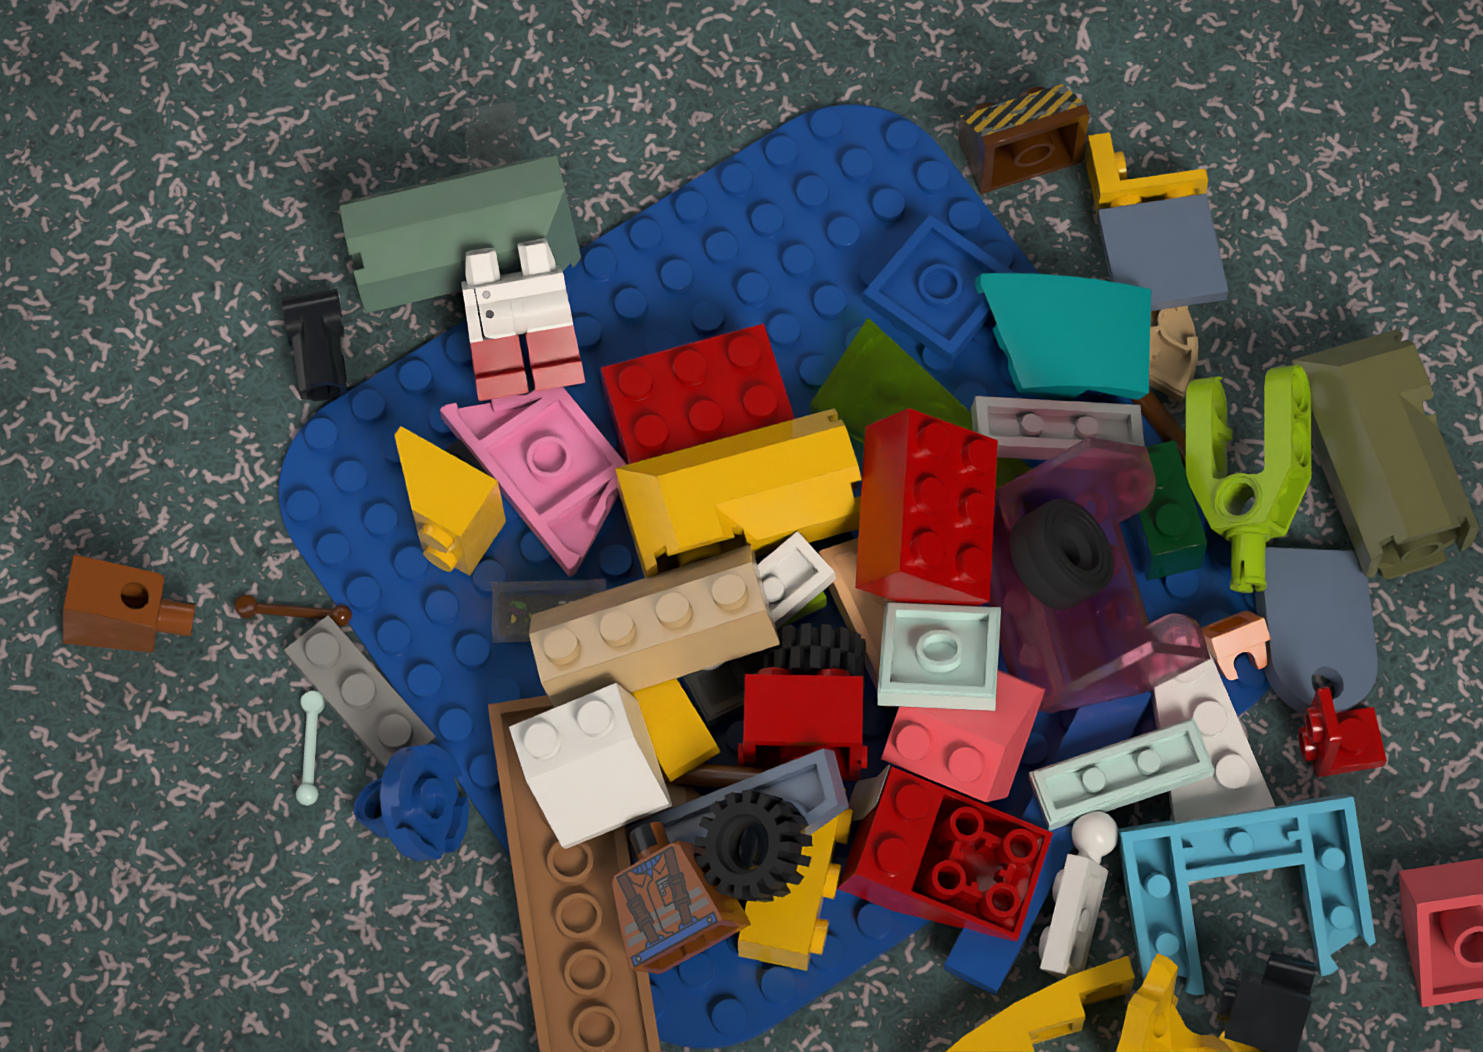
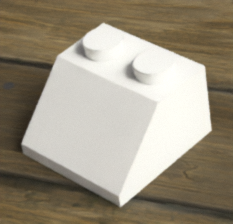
M617 683L509 727L525 780L561 846L565 849L672 806L638 700Z

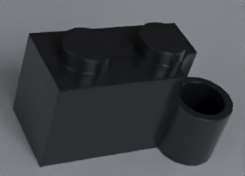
M1271 950L1264 975L1242 969L1239 980L1227 977L1216 1018L1226 1022L1224 1038L1268 1052H1297L1312 1003L1311 988L1317 963Z

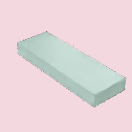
M1193 717L1029 772V781L1048 831L1075 823L1077 818L1088 812H1107L1214 776L1215 769Z

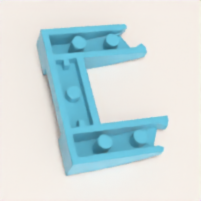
M1344 793L1288 802V805L1178 822L1169 820L1118 828V847L1141 977L1143 979L1146 978L1153 959L1159 953L1168 957L1178 966L1177 975L1187 978L1185 992L1196 996L1205 994L1188 882L1299 865L1319 975H1330L1339 969L1331 955L1360 935L1369 947L1376 943L1354 797Z

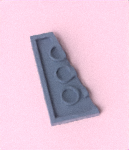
M824 748L625 827L633 864L639 861L629 836L633 830L648 823L662 822L670 844L676 841L695 844L696 836L704 838L707 836L708 830L699 826L702 817L713 819L716 817L709 807L715 801L727 803L724 795L731 792L742 794V790H752L783 798V801L794 804L798 808L794 815L805 817L809 825L800 830V833L806 835L813 834L849 808L835 752ZM759 823L753 824L745 830L739 844L740 861L749 870L759 867L768 851V834L766 829Z

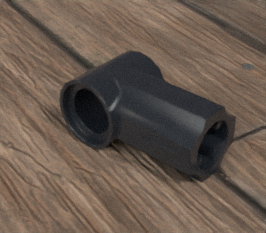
M337 288L282 296L286 333L289 346L293 345L300 398L317 402L336 399L341 394L347 393V375L340 339L344 338L345 335L344 327L341 323L342 313Z

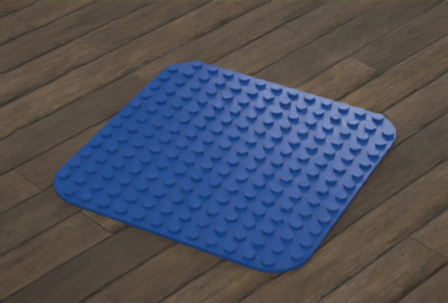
M865 105L828 106L812 110L790 120L579 250L581 259L573 269L570 263L563 271L586 383L564 386V389L623 459L604 398L601 367L764 323L795 419L835 408L838 413V420L842 419L861 475V481H857V490L852 491L855 498L861 496L865 426L911 408L973 431L971 406L975 396L1051 400L1017 392L1008 370V358L999 347L992 330L997 324L993 314L950 364L864 304L862 298L865 289L929 214L942 221L1015 273H1040L941 147L922 128L896 113L881 108ZM466 319L330 402L312 416L299 430L285 455L279 478V504L285 528L294 546L336 606L343 604L351 609L352 618L348 622L349 626L392 688L436 736L437 741L434 744L447 750L457 762L462 776L454 778L510 857L488 704L545 696L547 693L540 681L530 637H501L499 635V597L501 595L600 593L644 579L645 577L620 495H618L577 573L570 578L502 493L501 498L506 522L470 576L455 567L452 572L444 571L425 558L409 500L395 433L402 426L445 450L458 439L441 419L440 409L447 404L457 403L458 408L492 403L491 399L478 401ZM520 334L518 336L528 392L531 393L535 387L532 379L525 334ZM1089 389L1071 400L1077 402L1133 404L1129 398ZM1141 414L1145 447L1164 443ZM997 457L990 602L979 606L1001 607L998 670L1046 688L1008 797L984 802L882 760L881 757L899 706L885 708L878 705V692L866 667L865 687L863 689L862 745H867V769L861 768L860 780L877 777L890 765L889 769L891 767L897 768L1021 819L1034 795L1029 781V772L1050 765L1100 668L1150 692L1144 657L1149 650L1194 634L1196 629L1245 610L1257 615L1254 585H1252L1253 593L1236 592L1230 589L1231 542L1211 529L1192 492L1207 540L1201 568L1146 581L1115 480L1118 463ZM1055 499L1074 501L1085 508L1096 519L1109 541L1114 559V573L1110 584L1099 594L1087 599L1074 608L1066 610L1050 608L1030 593L1016 572L1009 546L1010 533L1019 519ZM859 529L813 541L809 544L818 553L823 549L858 538ZM770 554L757 557V565ZM828 587L823 590L827 598L825 607L789 624L795 628H801V623H811V626L815 628H820L821 624L831 625L832 630H836L839 627L847 628ZM1246 652L1238 654L1234 660L1237 679L1229 680L1220 675L1237 717L1254 706L1271 687L1264 668L1258 670L1252 667ZM681 677L678 678L677 680L679 681L686 695L688 696L697 713L699 714L696 706L694 705L690 695L688 694L684 684L681 681ZM1152 701L1149 702L1131 738L1157 730ZM744 711L708 728L720 753L704 763L738 766V743H743ZM842 780L843 786L846 788L845 793L849 804L855 784L858 781ZM692 786L702 796L722 789ZM639 819V820H636V821L631 822V823H629V824H626L625 827H627V826H629V825H632V824H634V823H637V822H639V821H642V820ZM860 820L852 821L847 844L836 842L832 863L842 865L840 878ZM629 850L630 862H631V865H633L632 858H631V854H630V850ZM837 889L835 899L824 897L819 918L829 920L825 946L822 955L811 953L807 971L739 957V932L662 974L648 973L659 1040L680 1047L714 1049L736 1045L753 1039L770 1030L932 921L891 911ZM738 899L745 911L747 900Z

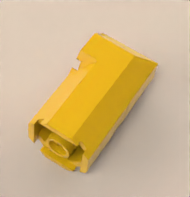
M835 408L615 468L618 492L645 578L751 544L755 558L770 554L797 531L810 543L859 529L861 496L854 498L852 491L857 490V481H861V475L846 426L842 419L838 420V413Z

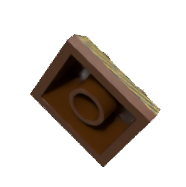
M1061 84L1048 89L1045 87H1034L1024 91L1016 99L997 105L991 102L979 104L970 109L967 114L961 115L958 141L980 195L1082 163L1090 114L1086 104L1066 86Z

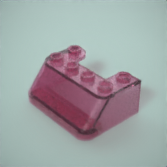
M1088 437L995 490L990 602L988 603L990 607H1001L999 642L1008 673L1046 688L1038 712L1053 713L1141 695L1211 659L1202 629L1192 617L1183 614H1169L1149 624L1119 525L1120 522L1146 508L1153 498L1156 479L1147 447ZM1055 499L1074 501L1085 508L1096 519L1109 541L1114 559V573L1110 584L1099 594L1087 599L1074 608L1066 610L1050 608L1030 593L1016 572L1009 546L1010 533L1019 519Z

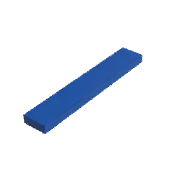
M1100 668L1050 765L1130 739L1151 701L1152 693ZM1034 794L1021 820L1048 830ZM1074 823L1050 831L1053 832L1018 941L1013 942L963 928L944 964L945 971L997 996L1053 889L1057 873L1064 868L1067 855L1071 854L1075 847L1072 840V827Z

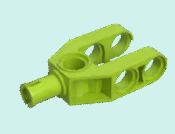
M1298 364L1270 368L1266 373L1264 384L1265 467L1258 474L1235 473L1227 476V441H1232L1233 430L1227 426V399L1224 388L1219 381L1222 380V377L1215 376L1190 381L1187 386L1186 476L1190 488L1211 529L1231 542L1230 589L1236 592L1253 593L1252 585H1255V590L1258 592L1267 589L1266 542L1270 541L1271 538L1286 535L1311 480V391L1307 374L1303 367ZM1255 496L1251 509L1242 514L1246 501Z

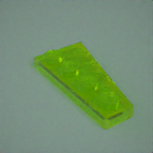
M867 318L810 403V414L835 408L838 413V420L842 419L848 435L863 444L865 441V426L907 408L973 431L971 412L869 318ZM997 457L994 518L1003 522L1031 478L1032 468L1021 458Z

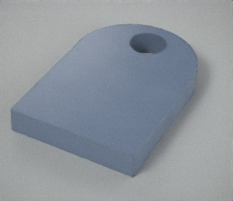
M1266 547L1267 589L1261 592L1255 590L1257 615L1264 618L1271 640L1265 642L1267 665L1264 667V672L1270 686L1283 702L1294 710L1305 714V709L1310 708L1315 695V690L1312 686V675H1322L1334 687L1335 696L1333 704L1335 712L1340 713L1351 710L1371 691L1378 672L1368 577L1364 575L1356 552Z

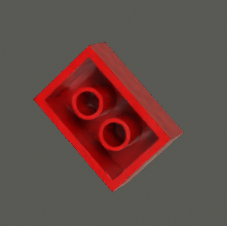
M764 323L601 367L604 398L624 462L627 465L795 419Z
M911 408L865 426L855 588L899 603L979 606L990 602L998 440Z

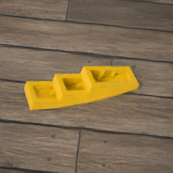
M1125 956L1070 975L1015 1002L963 1036L946 1052H1035L1033 1044L1082 1031L1086 1017L1083 1006L1131 993L1135 975L1129 957Z

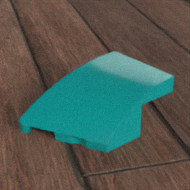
M982 273L975 278L976 290L978 294L985 293L997 323L992 330L999 347L1008 358V370L1018 393L1058 401H1071L1088 389L1139 400L1149 394L1151 289L1092 278L1035 273Z

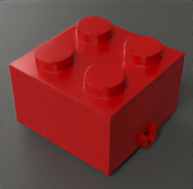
M777 667L761 669L757 674H745L743 743H738V766L772 769L824 748L835 752L842 780L860 781L861 768L867 769V745H862L863 676H851V673L846 670L834 668L820 670L816 675H792L790 670Z

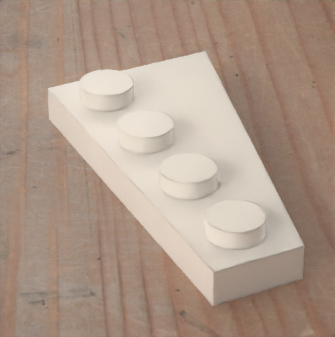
M1196 632L1149 650L1144 657L1149 688L1152 693L1151 701L1156 728L1160 729L1194 717L1215 769L1214 776L1168 791L1172 812L1170 820L1178 822L1275 807L1231 700L1202 636V632ZM1203 880L1188 882V885L1190 886Z

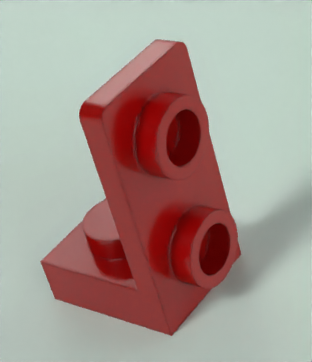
M1317 688L1310 708L1305 709V727L1298 728L1301 756L1304 762L1313 760L1316 777L1384 767L1387 759L1374 707L1336 713L1330 688Z

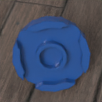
M436 744L403 747L389 759L382 778L372 781L358 794L354 803L355 817L376 836L390 837V840L402 855L416 862L441 859L444 853L455 852L460 847L467 831L469 800L468 797L459 798L458 788L454 777L462 776L460 767L447 750ZM381 804L382 816L374 819L375 812Z

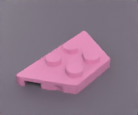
M564 387L535 391L534 389L527 395H513L491 399L492 403L458 408L457 403L447 404L440 409L441 419L457 439H460L490 477L498 481L500 492L569 578L577 573L619 495L615 468L627 465Z

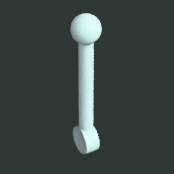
M308 691L301 698L302 709L307 714L302 784L297 788L296 799L299 803L306 806L315 803L319 795L318 789L313 785L318 714L324 709L325 704L323 697L317 691Z

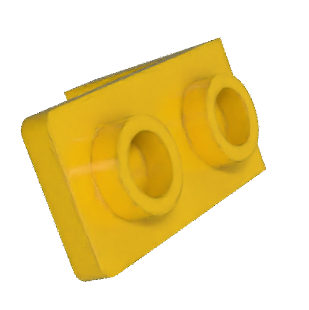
M1110 132L1088 135L1085 162L1097 215L1099 209L1206 194L1208 185L1206 169L1127 180L1124 154L1122 151L1114 152Z

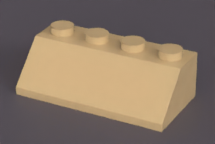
M751 544L533 614L529 630L540 681L554 708L614 683H617L628 693L780 644Z

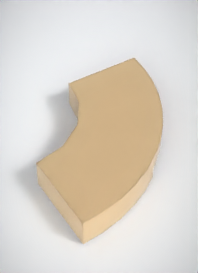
M1188 306L1151 311L1149 386L1183 403L1186 398L1187 386L1194 378L1198 360V336L1196 337Z

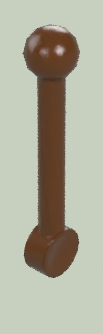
M242 595L235 602L237 614L245 619L251 618L255 614L322 620L329 615L338 626L343 627L347 626L352 618L351 609L343 604L337 605L333 609L257 603L255 598L250 595Z

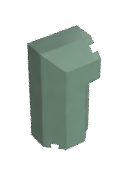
M557 156L515 161L343 201L339 205L349 255L352 256L355 268L353 272L365 313L462 291L461 282L466 281L465 260L466 252L495 248L500 275L522 271L517 244L524 241L546 238L555 259V265H560L562 271L570 263L573 269L581 259Z

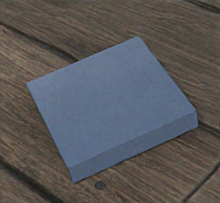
M1207 193L1098 210L1097 221L1110 281L1151 289V311L1227 300L1229 291Z

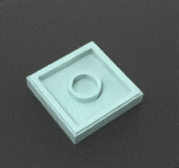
M885 602L878 680V705L995 711L1001 607Z

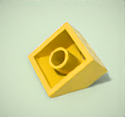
M400 426L395 433V440L421 547L424 550L423 555L428 561L444 571L452 572L455 567L470 576L506 522L498 481Z

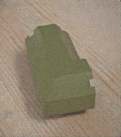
M1398 329L1296 358L1290 364L1301 365L1307 374L1311 391V441L1364 575L1370 578H1375L1378 569H1380L1383 579H1393L1437 566L1447 560L1444 553L1445 548L1456 543L1459 552L1465 550L1473 544L1479 530L1475 516L1439 431L1436 413L1427 416L1424 413L1423 401L1433 399L1430 380L1415 344L1409 339L1401 341L1403 333Z

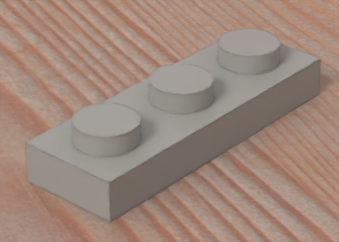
M975 396L971 406L972 430L998 440L997 457L1118 463L1120 453L1145 447L1140 405Z
M329 615L284 649L287 659L315 691L320 693L329 707L384 769L389 759L401 748L434 744L437 741L436 736Z

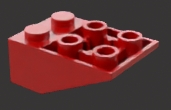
M891 767L888 770L875 808L864 819L860 820L837 889L891 911L962 929L967 928L982 934L1016 942L1019 939L1053 832Z

